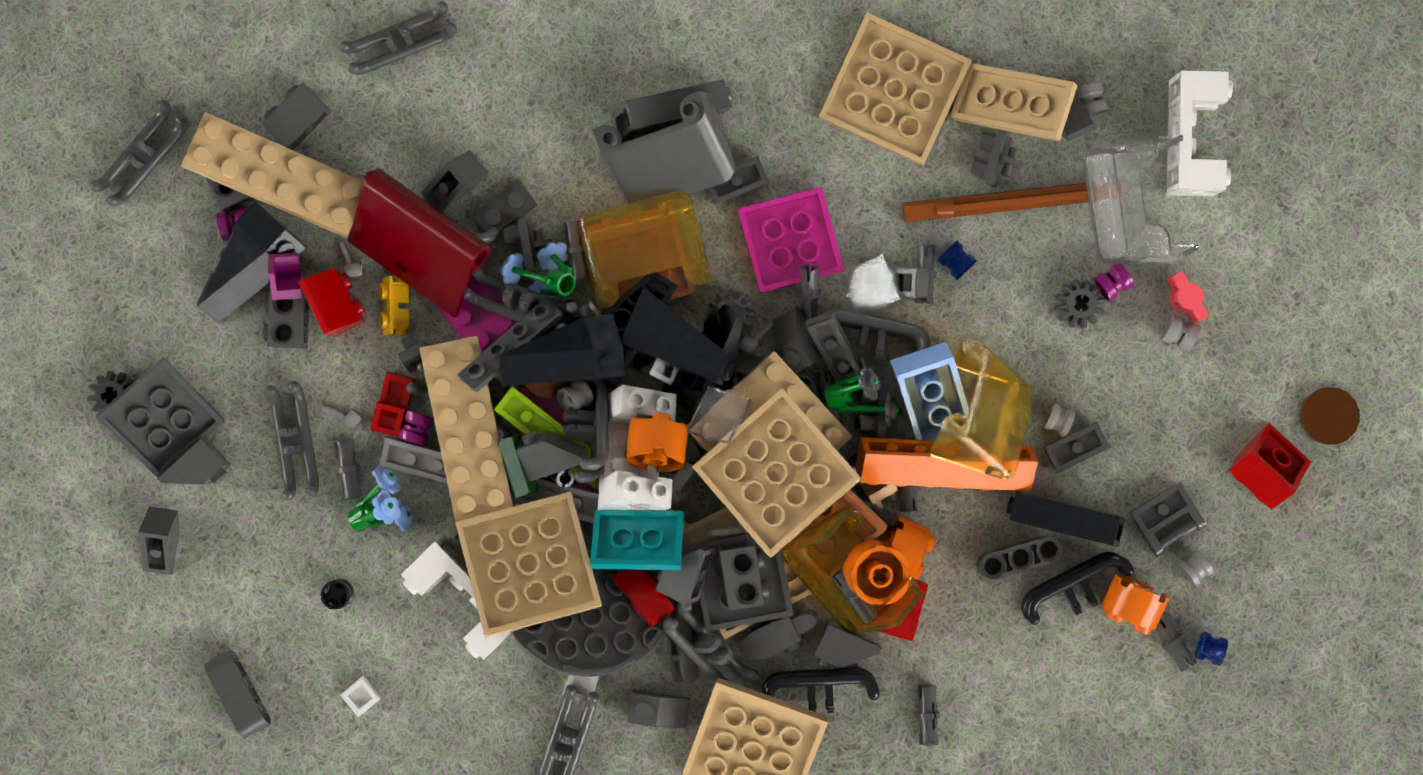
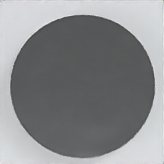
M579 519L590 559L594 523ZM592 569L602 607L510 631V633L523 650L541 664L568 675L596 677L621 671L642 659L663 635V622L665 619L670 618L672 612L651 627L633 609L632 601L613 583V576L622 569ZM645 570L658 585L657 575L659 570ZM667 596V598L669 599V601H670L671 604L673 605V604H674V599H672V598H670V597Z

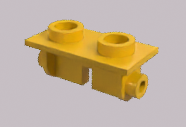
M393 276L384 277L378 287L379 299L383 300V312L379 314V327L383 329V336L393 334V330H395V335H407V329H410L409 309H399L398 303H409V285L398 277H394V282Z

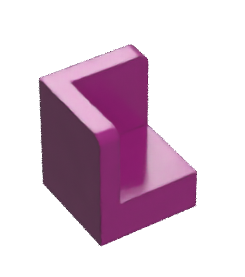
M269 254L268 276L272 300L302 298V289L298 281L302 280L299 254Z

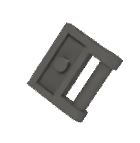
M1181 482L1173 484L1129 512L1156 557L1163 554L1165 548L1196 529L1199 531L1207 526ZM1185 513L1189 515L1190 520L1157 539L1154 534L1156 531Z

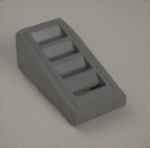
M868 266L867 295L926 298L928 296V268ZM879 273H883L882 290H879ZM891 273H893V290H891ZM903 274H905V291H902Z

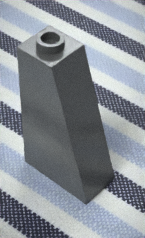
M722 79L626 100L612 115L615 126L621 133L623 141L683 122L680 113L681 102L687 95L698 91L713 94L719 114H724L731 108V90L729 87H726L725 81Z

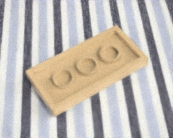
M971 63L960 85L950 117L955 121L1060 141L1077 85L1072 81Z

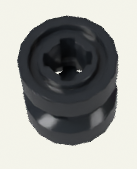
M344 579L330 581L321 590V601L326 607L333 610L346 607L354 598L353 586Z

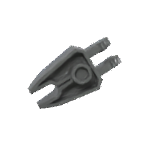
M809 609L794 616L769 620L753 628L739 643L746 659H765L782 650L787 654L801 647L799 642L804 637L803 633L815 627L819 618L818 614L813 609Z

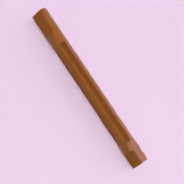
M1096 181L902 203L904 223L1098 202L1107 198L1121 197V186L1118 181L1105 183Z

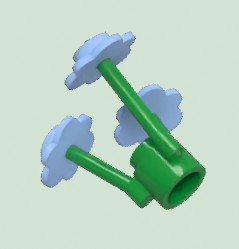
M549 242L546 244V248L538 252L537 259L540 261V267L543 270H550L546 276L524 270L522 254H510L501 267V275L504 276L503 282L505 284H517L521 275L533 279V284L528 286L527 289L552 298L556 296L567 298L575 288L576 279L571 274L573 268L564 263L568 258L565 253L567 250L566 244L563 242L556 244Z
M377 466L372 472L376 478L377 485L364 498L356 501L357 508L348 513L349 523L353 529L360 532L368 527L374 529L379 525L391 524L394 521L400 527V530L405 532L411 527V510L408 506H404L401 499L391 498L389 492L394 494L401 489L400 484L397 482V476L390 469ZM381 489H387L389 491H381L378 494V497L373 498Z

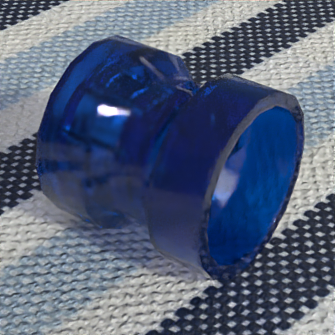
M956 240L937 261L942 266H947L951 270V275L958 280L977 262V259L972 254H967L963 250V245Z

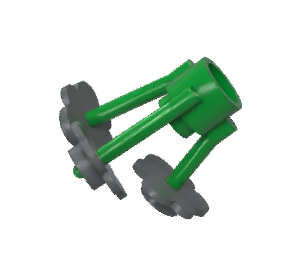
M861 358L864 367L861 369V373L845 380L836 381L834 385L825 387V398L830 409L838 408L839 413L848 411L885 413V424L887 427H890L891 419H896L899 412L897 401H893L892 395L888 393L885 406L849 405V402H853V391L860 389L864 390L866 398H871V400L878 398L877 390L880 388L877 375L878 368L874 367L872 362L867 364L864 358Z

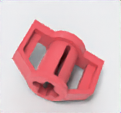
M1183 271L1167 278L1172 291L1170 302L1176 310L1183 311L1192 323L1200 322L1209 317L1202 304L1204 300L1203 290L1198 285L1189 283Z

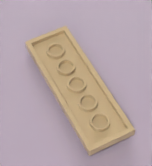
M204 112L181 164V167L345 238H347L352 227L363 187L362 180L207 112Z
M472 336L420 347L455 522L514 507L506 467L498 445L500 437L489 385L487 383L478 392H474L458 377V374L482 353L479 337Z

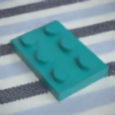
M595 510L590 556L591 569L681 570L684 511Z

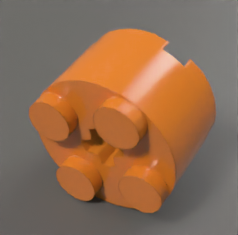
M655 413L652 418H631L629 422L626 462L642 470H647L648 465L657 466V472H673L682 469L686 458L688 425L671 421L670 416L664 413Z
M896 514L892 519L897 520L894 526L888 524L881 541L903 554L910 568L909 580L912 578L918 580L924 570L923 558L926 552L930 553L933 549L936 537L931 535L930 528Z
M870 539L855 546L848 554L843 565L845 581L849 588L866 603L872 605L892 604L899 600L908 589L910 582L908 561L903 554L889 544ZM877 568L880 572L878 577L874 576L873 573Z
M1115 573L1101 606L1104 608L1105 616L1118 623H1122L1124 619L1133 624L1135 630L1149 635L1151 630H1156L1170 597L1163 592L1161 596L1153 593L1154 587L1132 577L1124 575L1122 580L1120 574Z

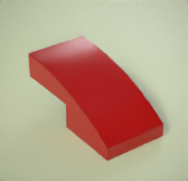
M389 371L386 372L380 400L376 404L370 430L395 437L399 436L412 394L407 392L406 387L411 382L415 383V378Z
M622 569L613 576V583L632 601L633 609L651 627L674 611V607L667 596L656 591L657 583L645 570Z

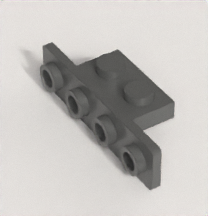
M543 299L458 374V377L474 392H478L493 378L499 382L498 355L539 338L563 317L562 312L549 301Z

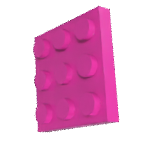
M822 187L738 209L760 294L801 283L800 267L804 264H809V275L810 270H812V264L819 266L818 278L844 272Z

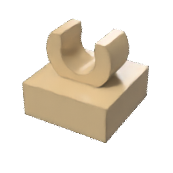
M859 483L873 505L876 504L879 509L883 508L881 500L890 496L893 501L897 499L895 492L898 489L896 485H868L866 483Z

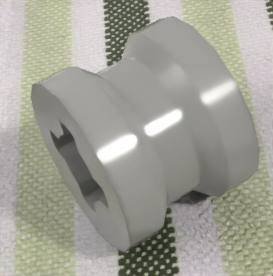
M577 380L571 383L570 387H563L557 391V401L564 412L570 409L580 410V408H587L593 404V394L590 387L583 380Z
M1053 402L1043 422V428L1046 430H1056L1058 435L1065 437L1072 426L1076 411L1071 408L1063 409L1059 403Z
M1198 550L1192 552L1188 560H1181L1177 563L1179 569L1194 587L1201 583L1203 577L1214 574L1212 566Z

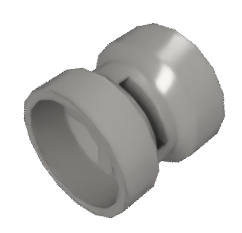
M1094 82L1077 87L1075 93L1089 116L1109 111L1108 104L1102 97L1104 92L1102 82Z
M1172 314L1162 332L1161 340L1169 344L1174 342L1178 344L1180 349L1189 352L1199 335L1200 326L1192 322L1187 324L1183 322L1181 317Z

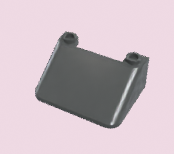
M698 91L687 95L680 105L683 122L623 143L619 130L613 126L603 125L593 129L597 145L632 208L648 210L726 183L733 178L735 163L713 94Z

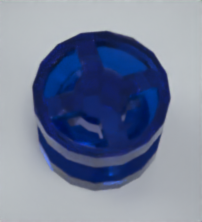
M1202 632L1195 650V658L1201 661L1208 659L1212 664L1220 666L1226 656L1228 639L1224 637L1214 638L1211 633Z

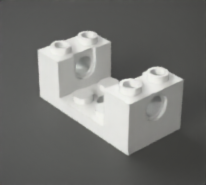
M1181 70L1169 80L1166 195L1214 196L1226 190V186L1230 185L1231 170L1227 168V160L1191 159V155H1195L1196 139L1192 138V126H1195L1197 121L1196 110H1216L1219 104L1228 102V98H1231L1233 92L1232 80H1229V72Z
M622 384L607 395L609 456L600 474L598 510H668L671 508L672 479L659 477L657 466L648 465L647 470H642L629 465L626 462L625 450L627 449L631 418H652L655 413H664L670 416L671 421L675 422L677 394Z
M443 539L434 541L401 574L405 579L402 582L412 594L415 595L418 592L422 596L430 592L449 573L451 575L449 578L450 582L460 591L465 589L472 596L469 601L477 609L466 563ZM480 621L463 638L467 642L465 648L473 657L478 658L480 656L484 660L511 633L507 632L485 638Z

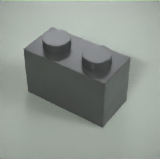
M303 82L299 86L294 85L285 94L286 100L279 107L277 105L272 107L264 117L266 120L262 123L286 148L293 151L332 112Z

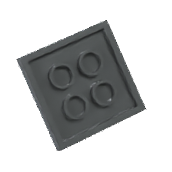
M164 357L96 414V418L157 478L200 439H205L225 422L224 418Z
M749 533L689 545L690 552L710 545L717 546L700 595L706 632L794 615L781 550L772 558L763 550L765 567L760 568L761 579H767L770 595V597L764 598L765 605L729 611L720 549L756 544L757 550L763 549ZM739 554L735 557V565L739 569H748L752 564L751 558L746 554ZM746 583L739 588L740 595L743 598L750 599L756 595V589L752 584Z

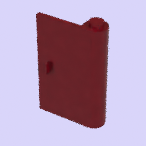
M379 168L374 171L370 170L362 180L363 187L348 242L452 317H457L472 272L481 267L486 261L491 247Z

